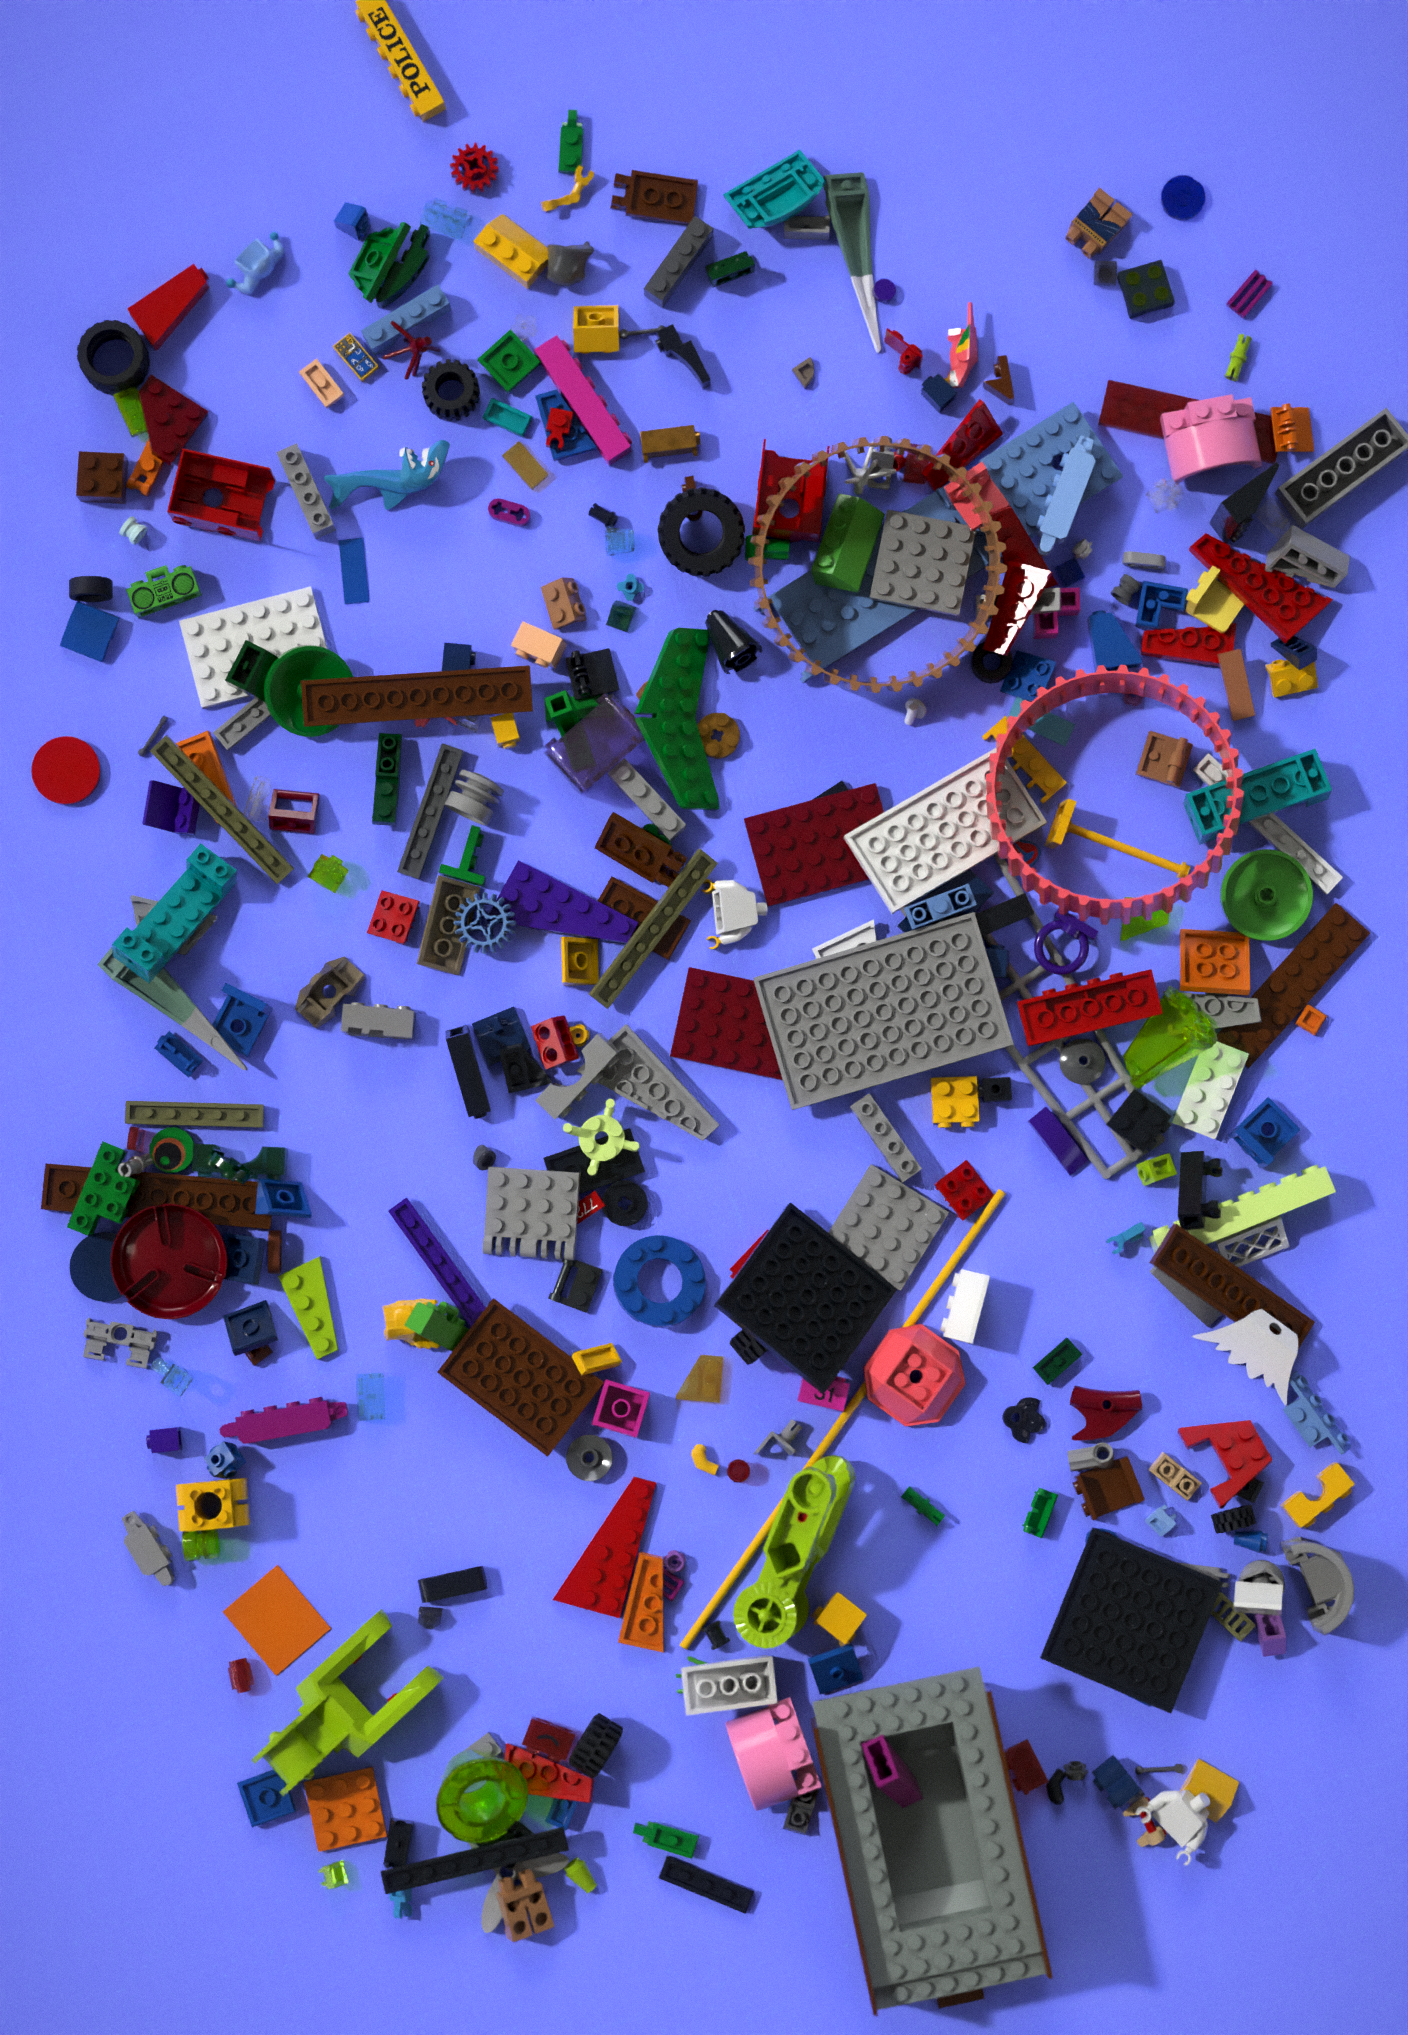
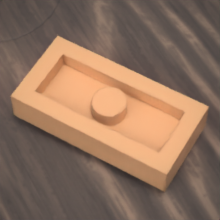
M317 358L299 371L301 377L326 409L344 397V393Z

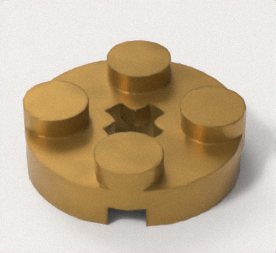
M711 713L699 721L697 726L706 756L714 759H723L730 756L736 750L739 744L740 731L737 723L725 713ZM715 730L718 732L722 731L724 734L719 742L716 739H711Z

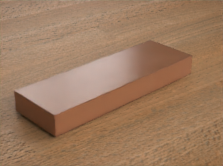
M1241 649L1217 654L1232 721L1255 716Z

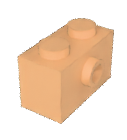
M522 621L511 646L516 651L515 655L525 660L529 657L536 660L535 664L547 669L550 666L556 669L567 644L562 638Z

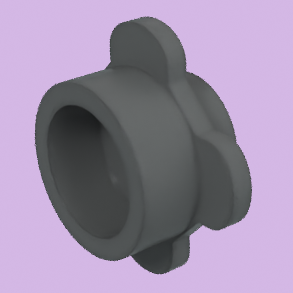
M1071 1761L1063 1765V1768L1066 1769V1777L1069 1780H1083L1085 1774L1088 1773V1770L1085 1769L1086 1764L1080 1761Z

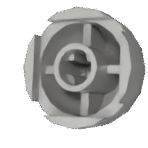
M1252 1561L1240 1572V1582L1283 1585L1284 1593L1285 1579L1283 1573L1270 1561Z

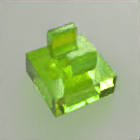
M343 1860L334 1861L322 1866L318 1870V1873L324 1874L325 1881L321 1882V1885L326 1886L327 1890L335 1889L348 1883Z

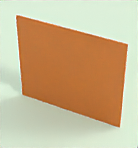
M278 1564L223 1611L225 1616L276 1676L331 1629Z

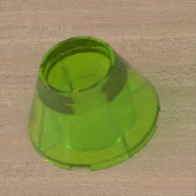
M465 1750L453 1756L444 1769L436 1797V1815L442 1828L457 1840L468 1843L491 1841L507 1833L506 1829L515 1821L518 1822L521 1819L528 1803V1786L520 1770L512 1763L480 1750ZM480 1781H487L479 1789L464 1793L471 1785Z

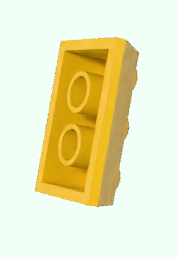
M504 214L489 222L473 241L476 251L526 289L530 288L548 265V248Z

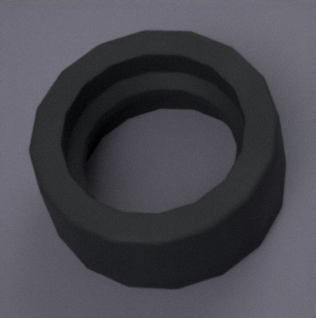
M78 576L69 580V598L80 602H104L113 598V581L110 578L101 576Z

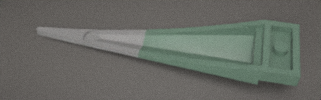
M112 947L97 964L112 980L174 1020L242 1070H248L247 1066L165 967L148 983L113 957Z

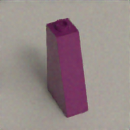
M883 1734L861 1744L877 1787L902 1808L924 1799L916 1777Z

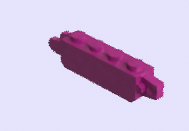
M323 1397L309 1399V1404L300 1405V1401L286 1403L287 1408L277 1409V1405L263 1407L264 1412L256 1414L254 1409L241 1411V1416L235 1417L236 1422L227 1423L220 1427V1435L224 1436V1438L238 1436L239 1441L247 1444L329 1429L334 1420L348 1416L347 1403L323 1401Z

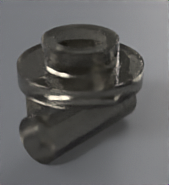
M419 1606L418 1623L423 1628L429 1630L440 1626L443 1608Z

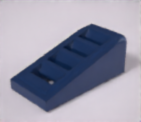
M1296 636L1286 644L1280 638L1271 642V647L1298 670L1317 660V648Z

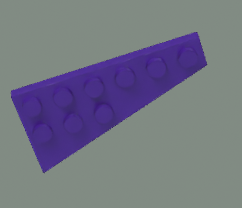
M519 860L496 900L497 902L502 897L505 899L502 907L506 904L511 905L507 913H515L514 917L509 918V921L516 922L515 926L529 927L531 929L567 933L627 944L639 925L635 920ZM494 906L489 913V916L501 915L499 909Z

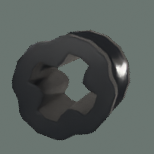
M720 1620L701 1629L703 1633L707 1634L712 1644V1650L730 1641V1638L725 1636L720 1627Z

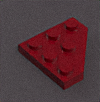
M151 374L139 390L138 397L150 441L151 453L172 466L182 452V448L184 449L208 415V411Z

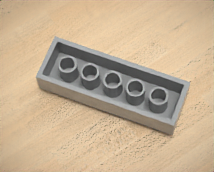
M1386 407L1279 486L1274 494L1299 527L1303 529L1407 452L1408 434Z

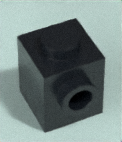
M1011 1077L983 1078L981 1084H978V1098H982L983 1103L1010 1102L1012 1100Z

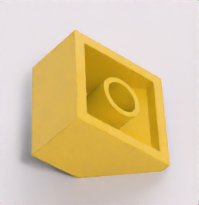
M618 305L573 306L574 352L588 354L591 352L612 353L619 351Z

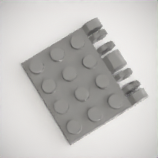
M489 1166L482 1246L483 1254L493 1255L495 1237H497L496 1255H502L504 1237L511 1238L510 1256H516L518 1238H521L520 1257L537 1258L539 1240H542L541 1257L547 1259L550 1240L556 1241L555 1258L561 1260L564 1241V1260L574 1261L576 1255L581 1173Z

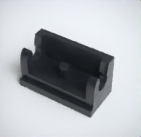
M391 1817L383 1862L385 1868L407 1864L414 1821Z

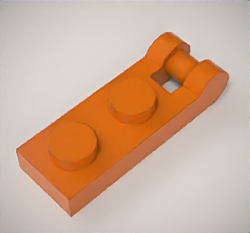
M149 438L126 484L127 488L131 490L137 489L140 491V494L145 496L150 494L164 464L162 460L151 453ZM140 476L147 478L144 483L139 481Z

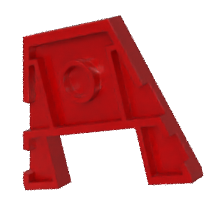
M1251 1420L1181 1427L1178 1429V1434L1187 1450L1209 1441L1227 1472L1230 1480L1210 1489V1493L1219 1509L1224 1508L1227 1502L1239 1494L1242 1488L1254 1480L1272 1463V1458Z

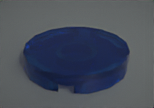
M1178 175L1171 178L1164 185L1160 194V203L1163 211L1169 217L1175 220L1187 221L1195 218L1201 212L1205 204V191L1202 184L1193 179V177Z

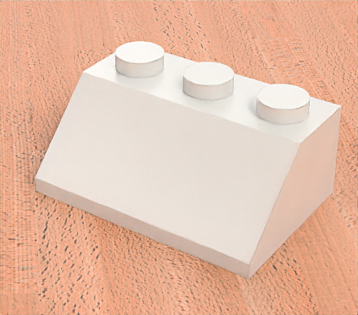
M960 1269L959 1273L954 1274L952 1286L955 1287L954 1295H949L946 1309H950L948 1318L943 1317L940 1331L944 1332L943 1337L968 1344L973 1343L990 1279L989 1275Z

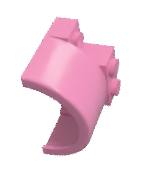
M1233 394L1193 401L1188 402L1184 410L1163 413L1161 415L1160 422L1173 483H1180L1192 475L1219 467L1251 465L1255 469L1262 466L1254 427L1256 418L1251 397L1234 400Z
M790 1697L777 1701V1704H769L768 1707L726 1721L727 1732L747 1791L756 1811L822 1788ZM773 1719H777L779 1724L775 1725ZM797 1770V1779L794 1781L791 1771Z

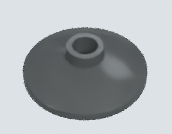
M1084 1038L1075 1039L1069 1042L1061 1051L1059 1058L1060 1069L1069 1081L1076 1084H1089L1097 1080L1103 1073L1105 1055L1101 1047L1094 1041ZM1080 1057L1087 1058L1086 1065H1081L1079 1063Z
M580 1436L570 1444L567 1450V1466L570 1472L580 1480H598L607 1474L612 1465L613 1456L611 1448L599 1436ZM586 1454H593L594 1460L587 1462L585 1459Z

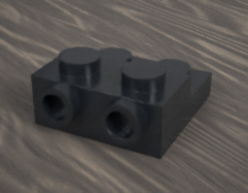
M1134 1088L1106 1123V1126L1142 1154L1145 1150L1150 1152L1158 1142L1155 1140V1137L1159 1132L1164 1134L1172 1124L1169 1121L1172 1116Z

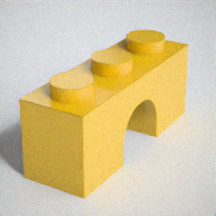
M1337 1462L1331 1463L1316 1475L1323 1488L1322 1494L1318 1499L1310 1501L1301 1491H1297L1280 1504L1298 1528L1303 1526L1308 1528L1316 1521L1315 1516L1320 1512L1325 1514L1334 1507L1333 1502L1339 1497L1344 1499L1352 1492L1351 1487L1355 1484Z

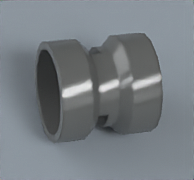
M1123 574L1119 586H1115L1110 593L1117 601L1129 606L1133 600L1132 595L1138 593L1142 586L1133 577Z

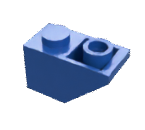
M345 202L334 219L337 229L358 241L362 235L365 237L371 228L367 209L352 203Z

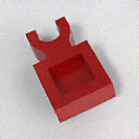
M551 407L546 431L551 432L546 440V447L550 448L551 442L557 440L559 441L558 450L563 451L564 442L562 436H569L573 412Z

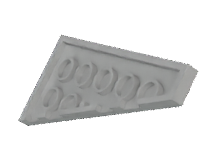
M625 1024L609 1039L621 1052L617 1055L619 1060L610 1069L606 1067L601 1072L604 1076L598 1082L599 1084L611 1089L640 1107L651 1111L702 1141L720 1126L717 1120L628 1024ZM585 1063L576 1071L583 1074Z

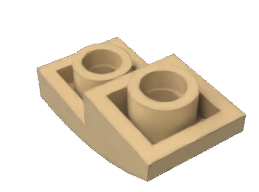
M1164 1452L1159 1455L1148 1469L1186 1501L1191 1498L1202 1484Z

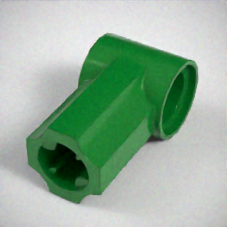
M757 535L745 537L744 559L747 561L748 558L755 556L756 546L750 541L752 536ZM768 539L769 544H764L763 559L789 560L790 540Z

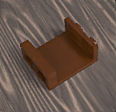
M1128 1456L1114 1460L1113 1465L1109 1468L1101 1469L1097 1467L1075 1475L1076 1481L1072 1482L1077 1496L1081 1494L1084 1503L1081 1504L1084 1515L1085 1517L1090 1516L1091 1520H1096L1097 1517L1133 1503L1137 1504L1145 1501Z

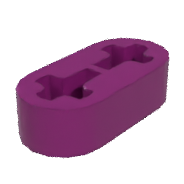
M500 498L493 499L488 505L489 515L496 521L517 527L526 526L530 521V512L524 505ZM498 504H501L502 509L508 512H499V514L496 515L495 510L492 508L497 507ZM520 511H523L526 518H521L520 521H517L516 516L511 514V512L519 514Z

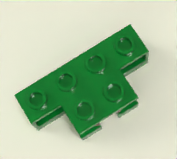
M103 1141L100 1144L101 1146L77 1204L73 1209L74 1211L69 1223H67V1228L91 1237L95 1233L101 1216L117 1223H124L129 1211L126 1205L130 1195L135 1196L141 1182L129 1176L125 1177V1175L121 1176L119 1174L118 1167L125 1161L128 1151Z

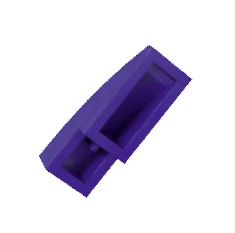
M1047 1106L1027 1121L1069 1175H1072L1088 1162Z

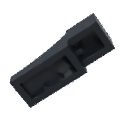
M673 324L657 331L655 343L659 352L664 351L666 357L672 356L685 365L695 376L702 389L711 386V379L692 341L682 343Z

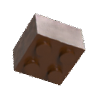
M79 451L76 497L79 501L126 504L128 458L124 453Z

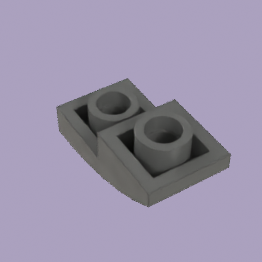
M819 1789L791 1799L783 1829L806 1835Z

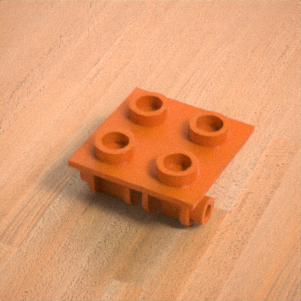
M1290 403L1282 404V407H1270L1276 452H1314L1309 407H1291Z

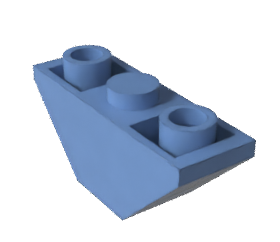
M968 883L905 907L904 911L911 929L914 930L954 917L977 904Z

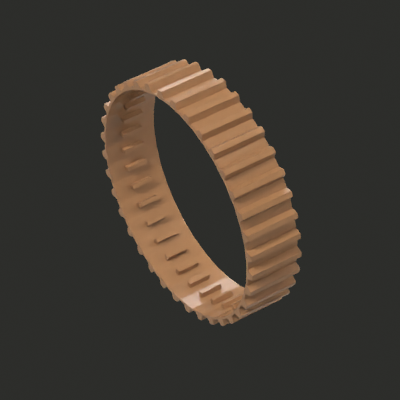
M879 436L874 438L873 443H869L866 437L853 439L850 447L843 441L832 445L831 453L827 454L824 450L812 454V462L809 464L805 462L798 463L794 466L796 475L792 478H782L778 482L781 488L780 492L777 495L767 497L766 502L769 505V509L766 515H758L756 520L761 525L759 535L752 536L750 541L756 546L755 556L748 558V564L755 567V577L749 580L751 587L757 588L759 598L754 601L755 608H763L766 615L762 622L764 628H773L777 634L774 643L780 647L786 646L790 650L788 658L791 661L797 663L803 661L806 663L805 671L815 676L823 673L824 681L833 685H837L840 680L844 681L845 688L857 691L861 685H864L866 691L872 693H879L882 686H886L890 691L898 692L901 691L902 685L908 683L909 686L919 687L922 686L924 677L929 676L936 679L942 677V668L947 665L957 667L960 664L959 655L964 651L973 652L976 649L973 640L978 634H987L989 631L985 622L989 615H997L999 609L994 605L996 595L1003 594L1005 589L999 584L1000 574L1007 572V565L1000 563V553L1006 549V544L998 542L996 534L1002 526L1000 522L992 521L989 512L994 506L991 501L983 502L979 495L982 488L979 483L970 484L965 478L967 470L964 467L954 468L949 465L950 456L947 454L932 455L931 446L927 444L919 445L916 448L911 447L910 439L907 438L898 439L895 443H890L888 436ZM864 447H877V452L881 453L884 452L885 447L897 449V455H904V451L916 455L915 460L922 461L924 458L933 463L934 466L932 468L934 470H939L940 468L950 476L948 480L951 483L956 481L964 491L961 494L964 497H969L975 508L972 511L974 514L978 513L983 527H980V530L985 532L987 546L984 547L985 551L989 553V566H986V570L989 571L988 583L983 587V590H986L983 603L978 604L977 609H980L975 621L968 624L970 629L965 637H959L956 640L958 642L957 646L950 653L948 651L943 652L942 655L944 657L934 665L929 662L925 664L927 668L919 673L911 670L908 671L909 676L901 679L891 675L889 676V681L877 682V677H869V682L857 681V675L850 674V679H844L837 676L839 670L832 668L829 673L819 667L821 661L817 659L813 663L803 655L805 650L801 647L797 650L789 641L792 637L790 633L784 634L778 625L781 619L779 616H773L769 605L773 603L772 598L767 599L764 584H768V579H763L762 573L763 564H767V559H763L764 544H769V540L766 539L769 525L773 526L775 524L772 517L777 507L782 508L785 503L781 502L786 492L788 490L793 492L796 489L793 484L802 475L808 478L811 475L808 470L819 463L821 467L827 465L825 459L834 454H837L839 459L846 457L844 451L857 448L858 454L865 453Z

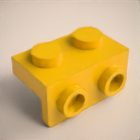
M1282 659L1274 660L1271 664L1265 665L1266 671L1269 673L1271 693L1274 698L1318 688L1315 662L1301 670H1298L1288 660Z

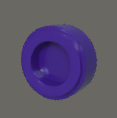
M885 278L878 280L872 288L874 298L882 303L889 302L896 293L894 283Z

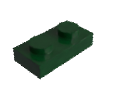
M1066 1337L1037 1362L1032 1369L1046 1385H1049L1081 1357L1082 1353Z

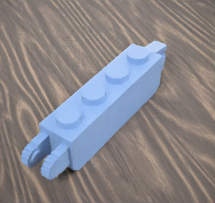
M1081 435L1075 447H1071L1069 454L1064 453L1059 466H1062L1063 470L1061 475L1057 473L1052 483V487H1055L1053 496L1048 494L1044 507L1047 508L1045 516L1040 515L1035 527L1039 529L1037 536L1041 538L1037 549L1041 557L1049 555L1054 543H1063L1068 535L1096 462L1093 455H1091L1094 441L1091 438Z

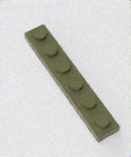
M126 1101L125 1124L264 1128L265 1105Z

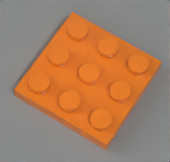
M1180 929V991L1249 995V938L1239 932Z
M373 1766L304 1782L318 1852L388 1836Z

